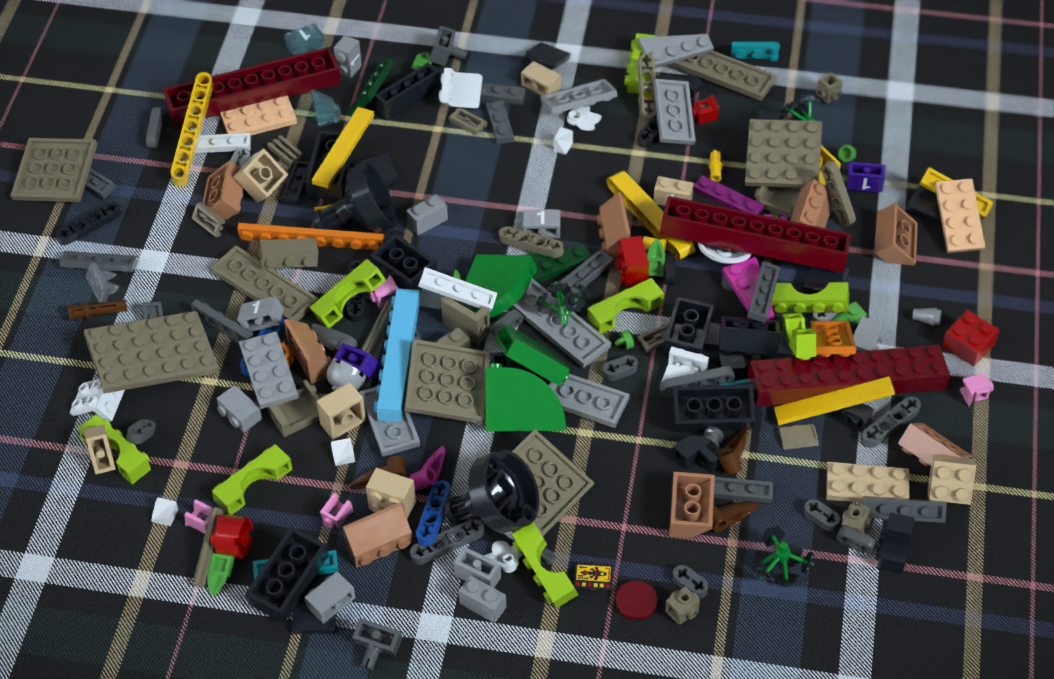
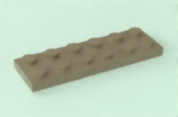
M715 51L669 64V66L760 101L763 100L777 79L776 74Z
M237 245L210 267L213 274L255 301L275 296L284 309L282 314L284 320L299 321L311 310L309 307L318 300V297L273 268L262 269L260 260Z

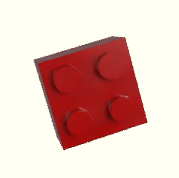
M642 236L620 239L619 247H616L617 257L619 258L616 259L617 270L621 271L620 282L627 289L639 284L641 281L648 280L649 261Z
M967 310L945 332L942 347L975 366L996 344L1000 329Z

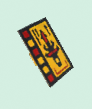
M576 562L574 588L611 590L613 565Z

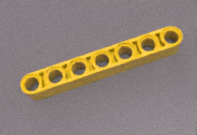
M201 72L196 76L173 160L171 177L173 184L178 187L185 186L189 180L213 90L212 77L207 72ZM178 174H183L182 177H176Z
M625 171L607 178L606 181L609 189L614 195L622 193L624 205L656 239L662 240L667 238L666 250L670 254H675L676 260L679 261L695 252V246L692 241L659 234L664 211Z

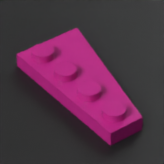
M756 257L724 267L722 270L723 275L747 312L749 311L760 271ZM770 306L767 320L774 321L775 315L772 306Z

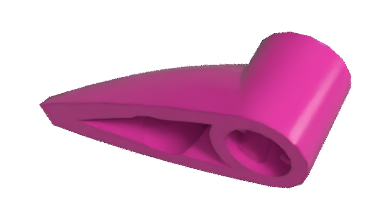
M443 446L430 456L420 471L410 475V479L414 480L416 491L436 484L446 450Z

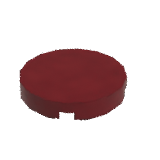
M630 581L619 588L615 601L617 610L623 617L628 620L640 619L641 621L651 617L656 611L658 598L656 591L649 584L642 581Z

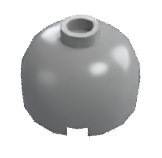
M333 358L327 369V379L332 385L331 389L335 391L340 386L351 382L356 390H359L367 378L364 374L361 377L359 375L361 371L342 360L340 363H336L337 359Z

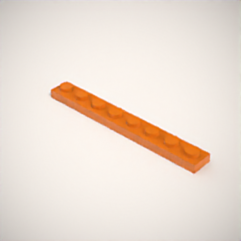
M239 223L237 228L240 240L245 241L315 238L319 247L329 246L368 249L372 251L377 250L385 243L384 234L248 223Z

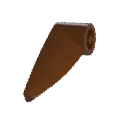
M747 429L741 430L718 455L726 475L735 474L742 469L740 460L746 444Z
M393 456L387 460V464L376 467L407 478L405 460L401 456ZM376 468L365 472L350 483L351 489L366 488Z
M739 502L718 508L713 505L712 529L715 532H720L760 508V503Z

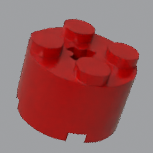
M218 515L216 530L211 533L210 542L215 547V553L241 559L246 557L250 552L253 537H249V530L253 531L252 520L241 516Z

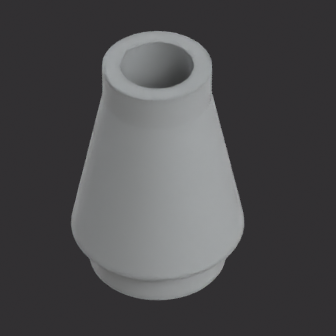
M937 307L914 308L913 320L932 326L940 325L942 310H938Z

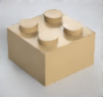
M263 148L255 153L233 178L259 203L268 198L288 174Z
M351 382L340 386L334 392L321 397L317 401L320 425L333 440L366 421L363 397Z
M932 454L927 491L929 500L971 505L976 472L974 459Z
M379 468L375 469L366 486L369 510L376 513L400 502L406 519H408L416 504L414 480Z

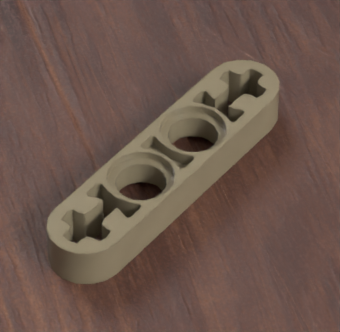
M643 53L637 60L639 109L641 117L650 120L657 113L653 84L655 80L654 57L650 53ZM644 58H646V61H649L646 66L645 62L642 61ZM648 74L651 81L645 82L642 75ZM646 90L652 95L649 99L643 95V92ZM648 106H649V111H652V112L650 113V115L648 114L647 111H645Z
M828 161L821 167V171L837 218L841 225L849 227L856 221V216L838 165L833 161Z
M503 227L499 230L500 242L552 258H558L564 254L563 243L559 240L513 227Z

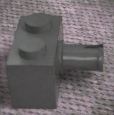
M440 25L429 61L445 66L450 55L465 60L468 50L454 46L453 41L456 31Z
M360 618L352 637L355 644L367 648L360 667L373 671L378 654L381 652L396 657L403 638L401 632Z

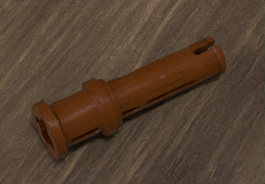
M126 299L98 304L84 302L83 305H68L70 321L78 318L90 319L93 315L127 312Z

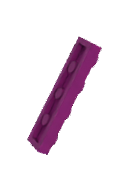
M703 175L693 185L694 192L727 208L759 215L764 210L763 204Z

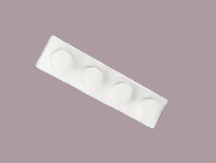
M251 134L200 135L196 153L229 152L241 147H245L250 151Z
M426 267L418 286L480 309L484 306L489 309V312L492 311L497 296L496 292Z

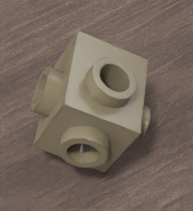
M830 72L818 79L816 94L827 104L837 100L841 96L843 81L833 72Z
M850 503L848 510H845L842 516V527H848L863 534H866L874 523L870 509L861 504L854 505Z
M685 586L680 591L676 590L670 595L669 599L666 600L665 611L680 626L686 620H691L698 614L699 597Z

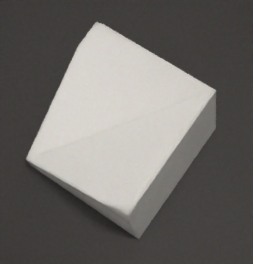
M562 127L558 130L554 137L555 152L567 154L573 143L572 130Z
M350 438L331 442L335 466L355 462Z
M157 498L151 521L171 526L178 511L176 501Z

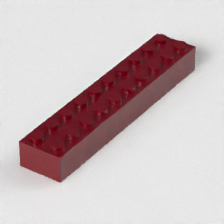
M326 47L211 76L213 90L205 118L221 115L220 112L283 96L292 97L341 84L340 70L331 48ZM195 80L163 88L173 126L184 123Z
M672 196L667 198L659 233L666 237L679 238L685 241L698 242L704 245L732 249L742 253L746 252L844 273L848 258L851 233Z
M940 345L861 351L846 357L839 354H831L828 357L816 355V357H810L808 360H801L796 357L756 360L750 362L747 376L749 383L753 384L755 405L768 406L788 404L885 377H890L895 394L945 390L951 375Z

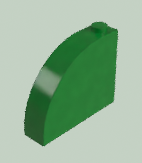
M476 254L465 282L497 293L493 309L489 312V318H492L509 309L524 295L533 275L536 274L537 267L531 255ZM457 300L459 304L463 305L464 307L468 308L474 313H477L480 310V308L474 307L472 305Z
M507 323L504 324L496 337V341L507 357L558 386L568 379L570 369L562 360L527 335Z
M490 364V368H485L486 431H534L535 429L537 431H566L562 405L554 391L542 379L521 369L502 367V364Z

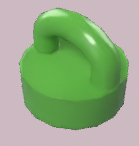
M843 145L838 149L837 153L841 161L851 162L856 158V150L852 145Z
M629 330L620 332L621 338L615 341V345H624L626 349L633 348L634 341Z

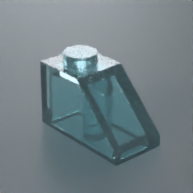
M311 90L314 116L318 127L339 122L340 108L338 104L335 105L333 98L316 90Z

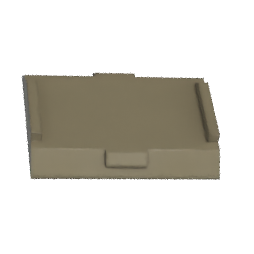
M813 423L778 427L783 450L819 446L817 432Z

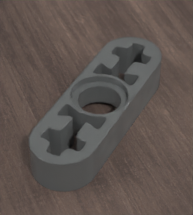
M162 107L152 108L146 136L147 148H158L163 123Z

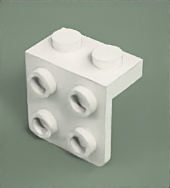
M444 68V73L441 74V83L443 84L442 90L439 91L440 102L446 107L477 109L480 104L482 75L459 73L451 68Z
M671 347L668 366L662 381L708 370L709 357L681 348Z
M99 379L84 382L78 389V394L72 403L70 414L76 416L94 411L102 419L105 418L110 422L113 420L125 390L104 394Z

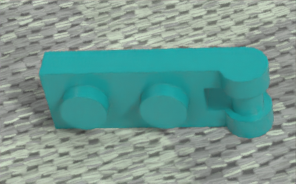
M732 42L731 58L777 61L780 44L777 42Z

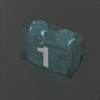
M315 23L284 34L286 47L292 56L325 48L324 34Z

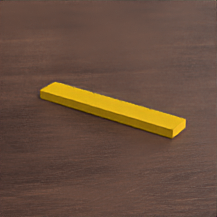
M357 107L312 178V184L330 188L373 119L374 111Z
M885 377L774 407L778 425H783L895 395L890 377Z

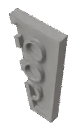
M708 34L642 37L638 39L642 52L650 53L654 57L655 68L706 54L714 49Z

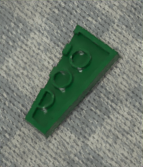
M390 58L385 63L382 61L378 64L377 70L370 76L371 79L366 83L365 88L347 111L350 117H352L357 107L363 108L373 99L394 65Z
M585 245L564 248V254L558 258L538 253L526 254L531 255L533 262L536 264L537 270L536 274L533 275V279L537 283L576 269L591 257Z

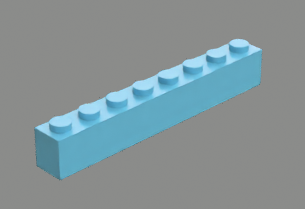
M397 289L396 296H392L391 307L394 308L389 312V322H391V325H387L386 333L389 338L384 342L386 355H382L381 363L384 368L379 372L381 385H377L376 396L379 398L378 401L375 400L374 412H377L378 421H402L412 342L415 337L420 305L419 290Z

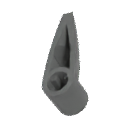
M312 324L311 329L316 332L318 340L325 347L332 350L335 355L342 343L356 348L357 342L350 335L322 325Z

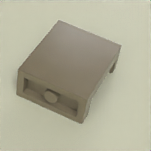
M761 186V188H757L754 198H756L757 202L764 205V209L791 218L801 188Z
M446 296L442 297L443 325L452 330L459 327L470 338V341L479 346L490 334L489 309L483 306L477 313H474L459 304L457 300Z
M307 380L303 381V388L297 390L298 399L266 407V411L283 437L319 421L317 401L320 398L317 396L318 393L313 384L310 385Z

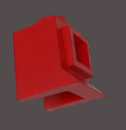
M713 94L708 99L693 102L692 115L698 125L718 120L719 105Z

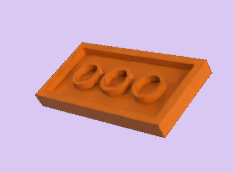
M810 321V328L816 333V354L823 357L831 356V354H839L844 357L856 354V345L849 321Z

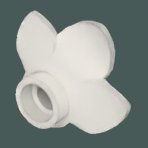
M584 105L579 109L571 110L567 115V122L581 130L592 131L595 129L594 125L601 120L602 116L590 112V106Z
M496 541L492 544V553L483 556L501 564L502 571L510 573L517 569L519 558L523 555V552L518 553L514 545L510 547L505 541Z

